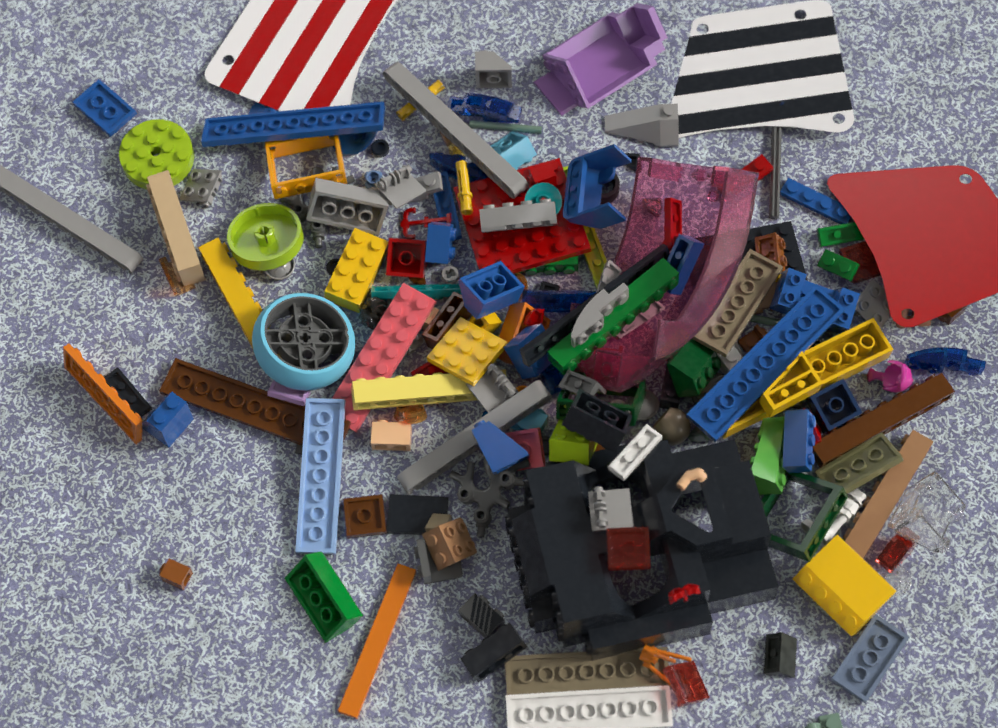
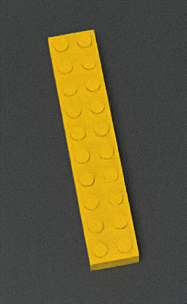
M872 318L806 350L804 355L822 380L823 385L820 388L822 390L843 378L845 380L888 359L894 349L875 319ZM761 397L722 435L723 439L762 421L763 418H768V415L759 403Z

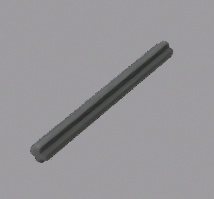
M772 126L770 164L774 170L770 172L769 218L775 220L779 218L782 126Z

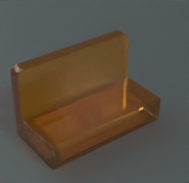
M166 256L159 259L175 297L195 289L194 284L184 287L182 281L178 282L172 262L168 263Z

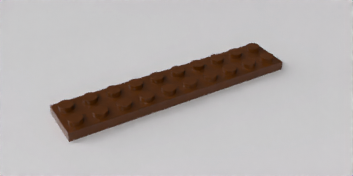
M175 358L159 390L160 394L166 396L173 392L186 401L187 404L303 446L305 406L268 396V391ZM344 420L343 442L351 425V421Z

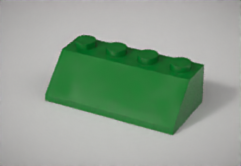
M322 551L305 555L284 578L325 643L353 627L363 616Z

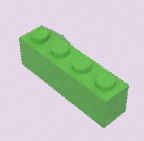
M785 416L763 418L758 433L760 442L755 443L754 450L756 455L751 457L750 460L759 495L782 494L783 486L786 484L785 469L783 468Z

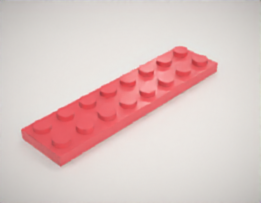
M405 283L398 290L332 399H345V420L351 421L349 428L356 433L371 409L353 410L352 381L360 378L366 380H373L377 377L391 378L437 303L434 299Z

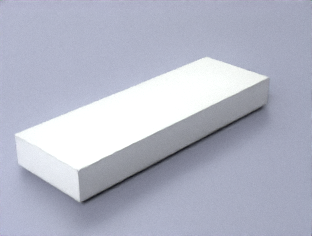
M646 424L608 466V470L624 481L661 441L662 435Z

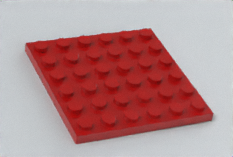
M560 158L550 160L557 179V186L555 187L559 190L562 197V206L556 215L557 225L482 233L479 209H483L484 205L493 204L495 208L502 207L503 203H513V206L521 205V202L525 201V195L531 187L529 185L528 189L513 199L490 178L469 183L470 192H472L471 204L473 213L470 215L461 214L478 270L502 261L514 274L591 252L583 225L570 223L563 217L567 178ZM536 165L521 168L517 171L528 182L529 168ZM458 186L453 187V190L461 212L460 200H458L457 195L459 193Z

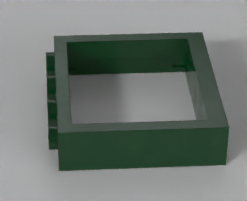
M576 372L598 381L607 391V395L635 397L632 405L609 403L624 412L631 411L632 419L629 426H635L646 396V378ZM562 389L556 401V419L564 420L573 401L571 399L573 394Z
M785 470L786 484L783 486V490L790 480L830 494L801 544L771 534L768 547L810 562L848 496L842 486L802 472L788 473ZM765 494L761 502L766 518L781 494Z

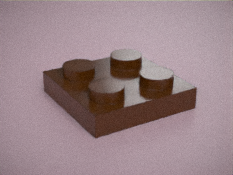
M382 494L343 499L347 538L387 534Z

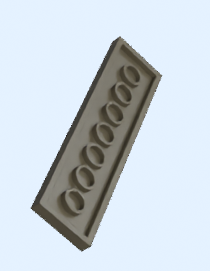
M655 647L667 651V647ZM643 648L592 661L591 655L587 656L586 652L519 655L505 663L507 695L665 686L669 684L650 669L643 666L644 662L639 660ZM659 658L656 664H651L670 680L668 661Z

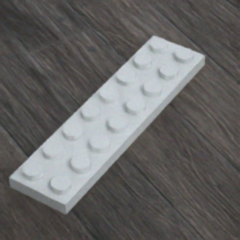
M669 685L506 695L507 728H673Z

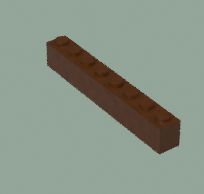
M943 373L937 376L935 374L929 376L922 384H914L904 394L900 392L893 397V400L889 402L883 401L877 405L876 409L863 412L858 419H850L844 423L843 427L830 430L825 437L821 438L822 442L813 446L812 453L816 463L821 468L882 432L885 435L951 399L955 393L954 389Z

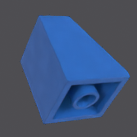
M170 392L142 422V429L169 448L194 418L187 402L175 393Z
M482 420L473 425L472 433L494 475L529 458L528 452L490 421L485 423Z

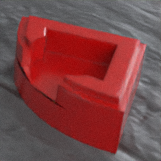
M533 309L525 317L523 325L542 324L545 309Z

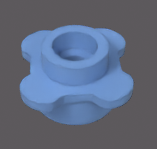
M375 170L366 172L364 175L366 178L365 187L368 189L376 187L374 183L378 182L383 176L382 172Z

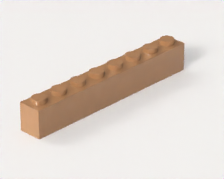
M912 430L910 435L905 434L900 443L903 446L898 452L902 455L904 461L881 474L884 478L881 482L877 480L872 489L875 493L872 497L868 496L862 505L865 508L862 514L858 512L853 520V523H855L853 529L848 528L843 536L845 542L863 559L934 442L915 430Z

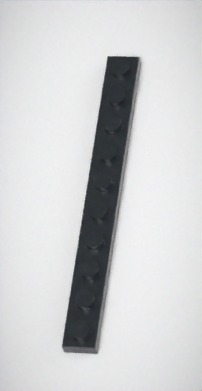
M661 244L601 290L604 289L609 294L622 283H625L628 287L662 258L667 261L670 254L668 246ZM601 290L519 349L523 363L528 367L546 355L547 351L570 334L582 310Z

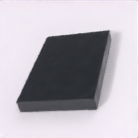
M390 494L387 534L422 535L426 533L425 527L432 514H448L449 498Z

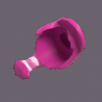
M887 361V363L892 364L885 369V372H878L873 368H870L867 372L868 382L880 380L883 382V389L890 392H902L909 388L913 382L911 369L899 361Z

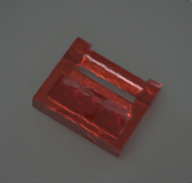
M694 660L670 665L662 669L677 698L676 704L678 708L703 702L710 698ZM675 673H677L687 697L684 696Z

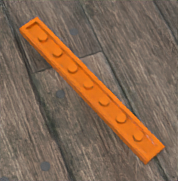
M397 564L338 709L339 713L358 719L417 572L416 569Z

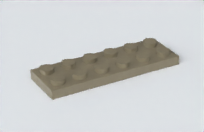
M749 249L694 333L692 339L726 358L782 272L783 266Z

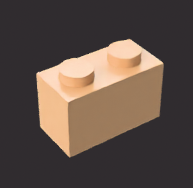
M378 420L377 422H372V450L411 451V423L404 420L397 422Z

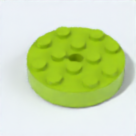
M153 119L144 121L128 131L119 148V160L127 178L140 188L147 190L146 185L149 184L147 177L169 170L173 185L175 186L184 180L191 171L194 163V149L189 135L180 125L169 120Z
M261 203L243 210L232 220L227 231V241L234 259L248 269L267 271L286 265L298 254L304 239L302 226L297 214L289 207L277 203Z

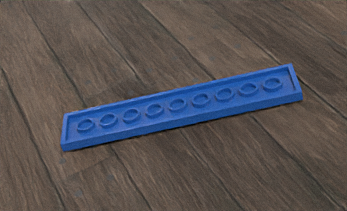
M384 102L205 118L201 143L202 147H215L383 131L385 104Z
M815 285L686 414V417L710 439L716 442L763 395L769 386L797 358L801 351L804 353L845 312V308L819 286Z

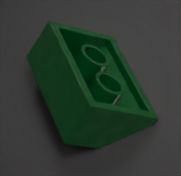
M693 335L688 336L667 362L678 398L699 396L721 368V360L717 353L693 340Z

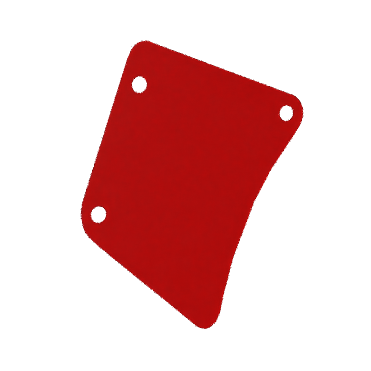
M951 165L839 173L828 178L827 185L830 191L853 218L875 257L883 279L890 315L896 324L903 327H914L998 293V198L983 177L976 171L966 166ZM963 174H968L972 177V181L964 184L959 180V177ZM904 309H911L914 312V317L905 319L902 317L901 312Z

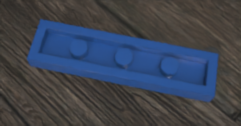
M439 172L441 173L443 191L433 193L438 218L447 217V213H451V223H454V228H457L456 240L462 239L448 172Z
M791 178L787 179L780 191L781 196L840 225L849 223L851 216L840 202Z

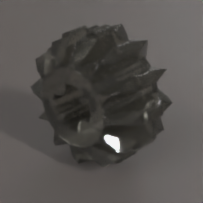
M378 297L367 298V302L362 303L363 308L359 310L361 314L358 318L361 320V323L372 330L376 328L389 307L386 301Z

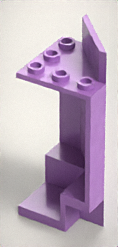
M636 3L620 14L611 12L542 55L545 60L544 65L550 72L533 83L561 116L577 106L589 109L657 65L654 57L665 50L662 41L668 37L654 6Z

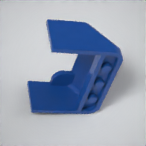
M615 144L579 156L570 162L563 208V217L568 222L603 229L626 221V217L609 202L600 205L602 184L613 180L617 167L631 163V159Z

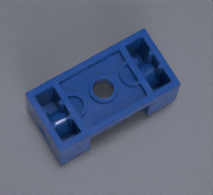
M791 268L784 270L780 273L769 309L787 314L817 284L806 281L807 274ZM817 285L845 308V312L827 330L839 334L849 330L860 293L843 287L834 291Z

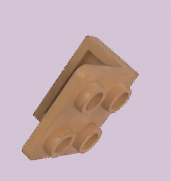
M462 518L444 523L422 534L438 571L477 553L475 543L472 541Z

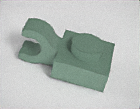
M839 712L819 716V723H809L805 727L843 728Z

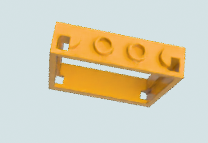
M339 135L265 142L274 199L311 192L315 178L347 184ZM335 146L339 170L278 182L274 158Z

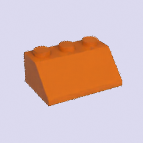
M526 302L510 305L499 337L507 341L508 344L527 327V325H523L525 317L534 308ZM543 316L542 325L546 330L549 328L551 320ZM504 350L498 358L505 363L513 365Z

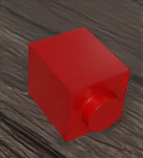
M550 161L529 168L530 175L527 176L530 187L537 183H549L557 186L556 174Z

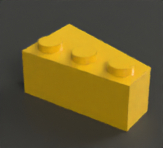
M802 351L769 386L759 401L769 418L819 392L823 385L822 380Z

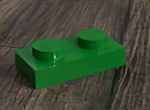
M825 249L817 264L819 268L850 282L860 266L858 263Z

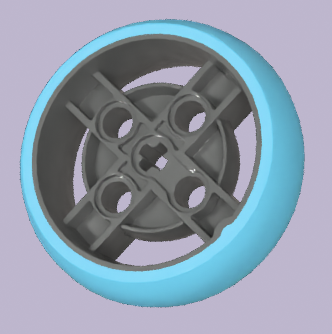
M293 293L274 300L260 313L253 328L252 346L259 365L270 378L288 388L307 391L324 388L337 381L347 371L355 353V335L349 319L337 305L318 295ZM290 316L278 329H267L274 321ZM330 354H340L335 362L318 368Z

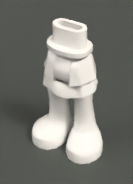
M855 489L847 494L846 502L820 546H826L844 523L848 524L850 519L854 517L858 509L863 505L862 502L867 498L862 491ZM805 519L800 524L806 534L813 521Z

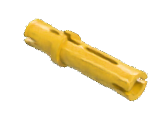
M437 79L428 89L437 95L445 87ZM408 102L396 111V114L404 121L417 109Z
M458 161L455 163L459 188L457 195L458 200H460L461 214L470 215L473 213L471 204L472 192H470L467 162Z

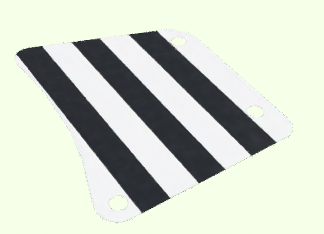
M809 0L706 15L695 19L692 24L671 103L678 104L679 138L715 130L758 126L798 127L828 132H843L851 128L854 123V114L831 5L824 0ZM797 10H804L806 17L799 20L795 18L794 13ZM706 24L709 30L707 33L700 34L697 32V26ZM835 114H843L845 121L841 124L835 123L833 121Z

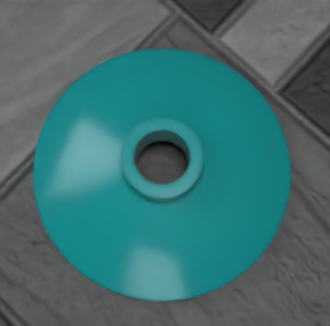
M549 183L533 185L527 191L525 201H532V204L540 203L542 198L551 199V202H555L557 215L562 206V197L559 190Z

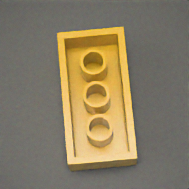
M354 228L324 291V298L338 306L360 313L388 253L389 241Z

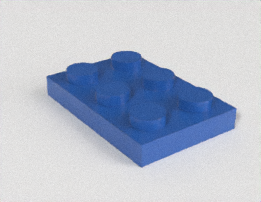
M100 79L73 101V105L109 137H112L137 115L135 109Z

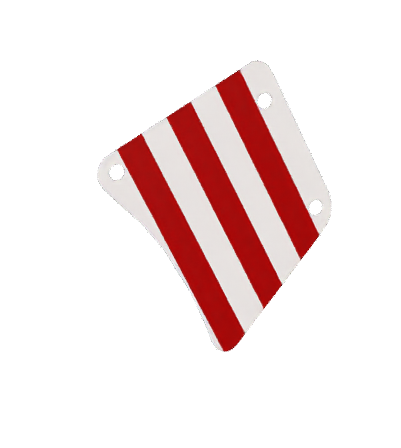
M250 0L205 71V78L213 85L278 111L350 105L354 82L361 61L380 24L398 0ZM224 56H233L234 62L231 65H225L222 62Z

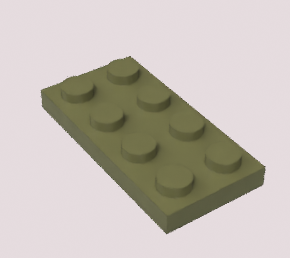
M881 432L816 470L815 474L819 479L842 486L846 494L904 460L898 450Z

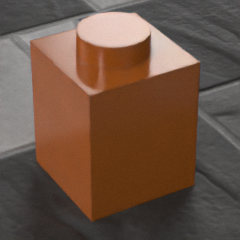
M169 558L167 563H163L159 576L163 582L184 591L193 572L190 567Z

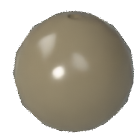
M670 407L656 421L652 428L662 435V441L668 439L669 446H676L687 439L690 434L691 424L685 412L678 408Z

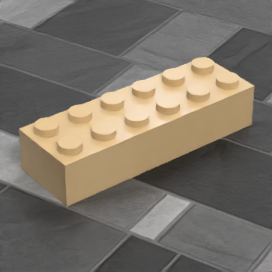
M169 170L148 176L149 184L146 187L178 282L182 281L184 287L205 281Z

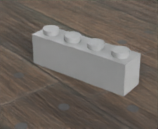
M541 199L540 203L532 204V201H522L521 205L513 206V203H503L502 207L495 208L494 204L484 205L483 209H479L482 233L557 225L555 202H551V199Z

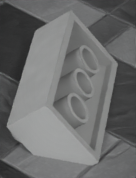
M315 178L306 220L351 230L357 228L370 234L379 235L389 207L388 199L380 191Z

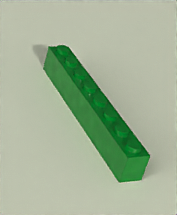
M662 258L628 286V300L624 304L616 306L608 316H604V325L599 332L591 334L586 342L581 345L578 344L576 347L571 345V332L547 351L548 360L563 375L566 374L567 370H575L578 363L582 360H587L594 350L602 348L610 337L618 335L621 328L626 324L630 325L636 316L646 312L653 302L661 300L664 293L669 289H674L679 283V272Z

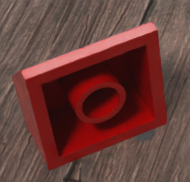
M389 238L386 276L424 278L428 263L425 262L427 241Z

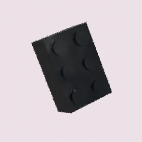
M579 389L562 425L569 431L576 432L584 436L585 439L600 444L604 449L616 453L627 433L632 415Z

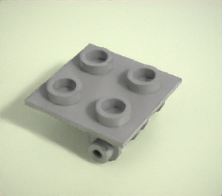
M403 165L399 170H394L393 173H389L388 176L380 178L378 182L374 183L396 209L426 192L422 185L410 174L412 171L410 165Z
M193 169L179 200L202 202V206L208 208L209 205L211 206L214 199L213 196H216V192L223 180L222 171Z
M872 279L860 294L853 316L857 317L860 315L865 321L874 318L881 329L891 315L885 290Z
M493 363L487 367L488 370L475 386L466 384L488 413L518 393L517 389L498 365Z
M595 487L593 492H588L592 531L633 528L629 488L603 490L602 487Z

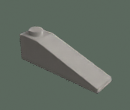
M658 104L604 116L605 133L623 138L637 139L638 142L642 143L644 141L653 143L654 146L679 147L678 104Z

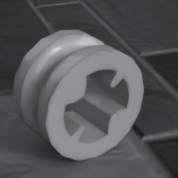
M447 266L442 270V279L446 284H454L458 281L459 273L457 268ZM453 272V276L447 278V274Z

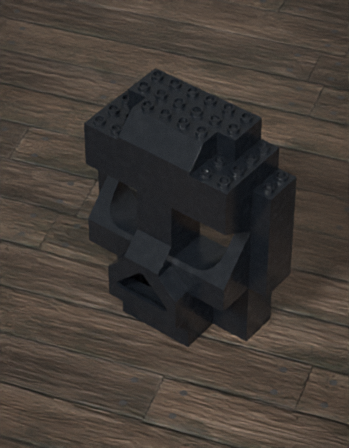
M668 439L661 440L625 479L636 483L640 487L645 499L641 503L631 506L633 528L592 531L588 492L599 484L621 480L608 470V466L628 444L619 446L616 453L606 449L594 451L589 465H583L574 460L568 462L549 461L545 462V467L527 470L526 478L523 479L524 505L507 509L508 516H505V527L510 538L511 552L514 553V564L519 575L521 591L523 590L525 609H529L527 610L529 626L534 628L535 634L557 629L558 642L562 641L563 647L585 643L587 656L591 655L592 661L642 649L645 645L657 647L709 635L713 624L711 614L774 600L779 585L768 552L771 532L749 460L741 462L735 439L671 453ZM701 468L707 474L704 482L693 480L684 491L676 486L677 482L688 470ZM702 490L713 528L711 532L703 530L672 512V508L680 495ZM660 555L667 579L665 585L653 596L633 606L626 603L614 588L608 566ZM687 584L699 586L701 594L687 595L688 601H684L682 597L670 604L668 595L673 589L683 588Z

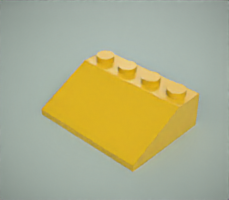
M836 535L792 579L850 636L856 635L897 592L839 535Z

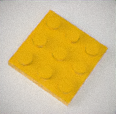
M460 317L426 358L431 364L475 386L488 370L487 367L494 363L505 350L503 347L507 345V341Z

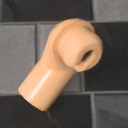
M701 468L688 470L683 474L676 486L684 491L693 480L704 482L707 474Z

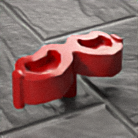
M687 584L683 588L673 589L669 593L668 598L670 604L682 597L684 601H688L687 595L701 593L698 585Z

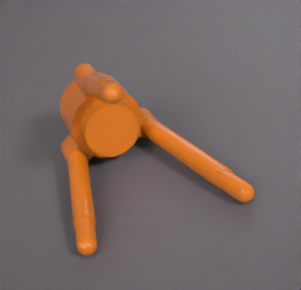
M648 645L644 646L639 660L644 662V667L650 669L671 687L674 686V683L651 664H656L659 658L672 663L676 662L673 658L686 661L692 660L691 657Z

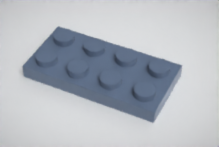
M875 614L831 681L866 704L910 636Z

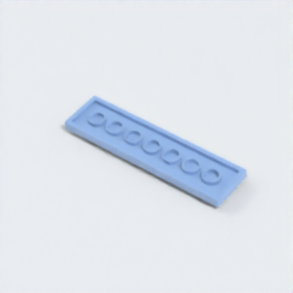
M306 398L296 553L311 554L322 551L323 554H336L345 399Z

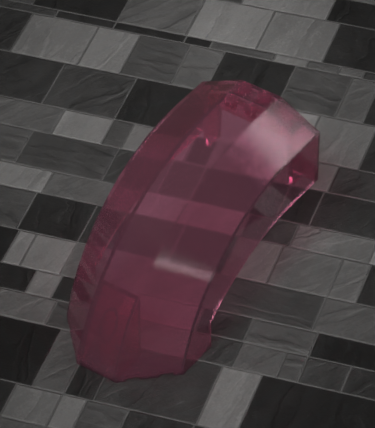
M638 156L629 216L618 252L613 261L622 270L620 275L662 244L664 240L665 198L671 197L682 201V234L704 243V246L682 294L664 293L662 299L659 300L665 306L663 311L619 340L613 336L610 337L602 348H597L587 360H582L578 363L580 370L584 371L586 377L598 381L605 390L621 393L653 374L709 321L726 295L744 253L754 210L759 177L758 172L722 166L709 167ZM571 303L570 312L580 304Z

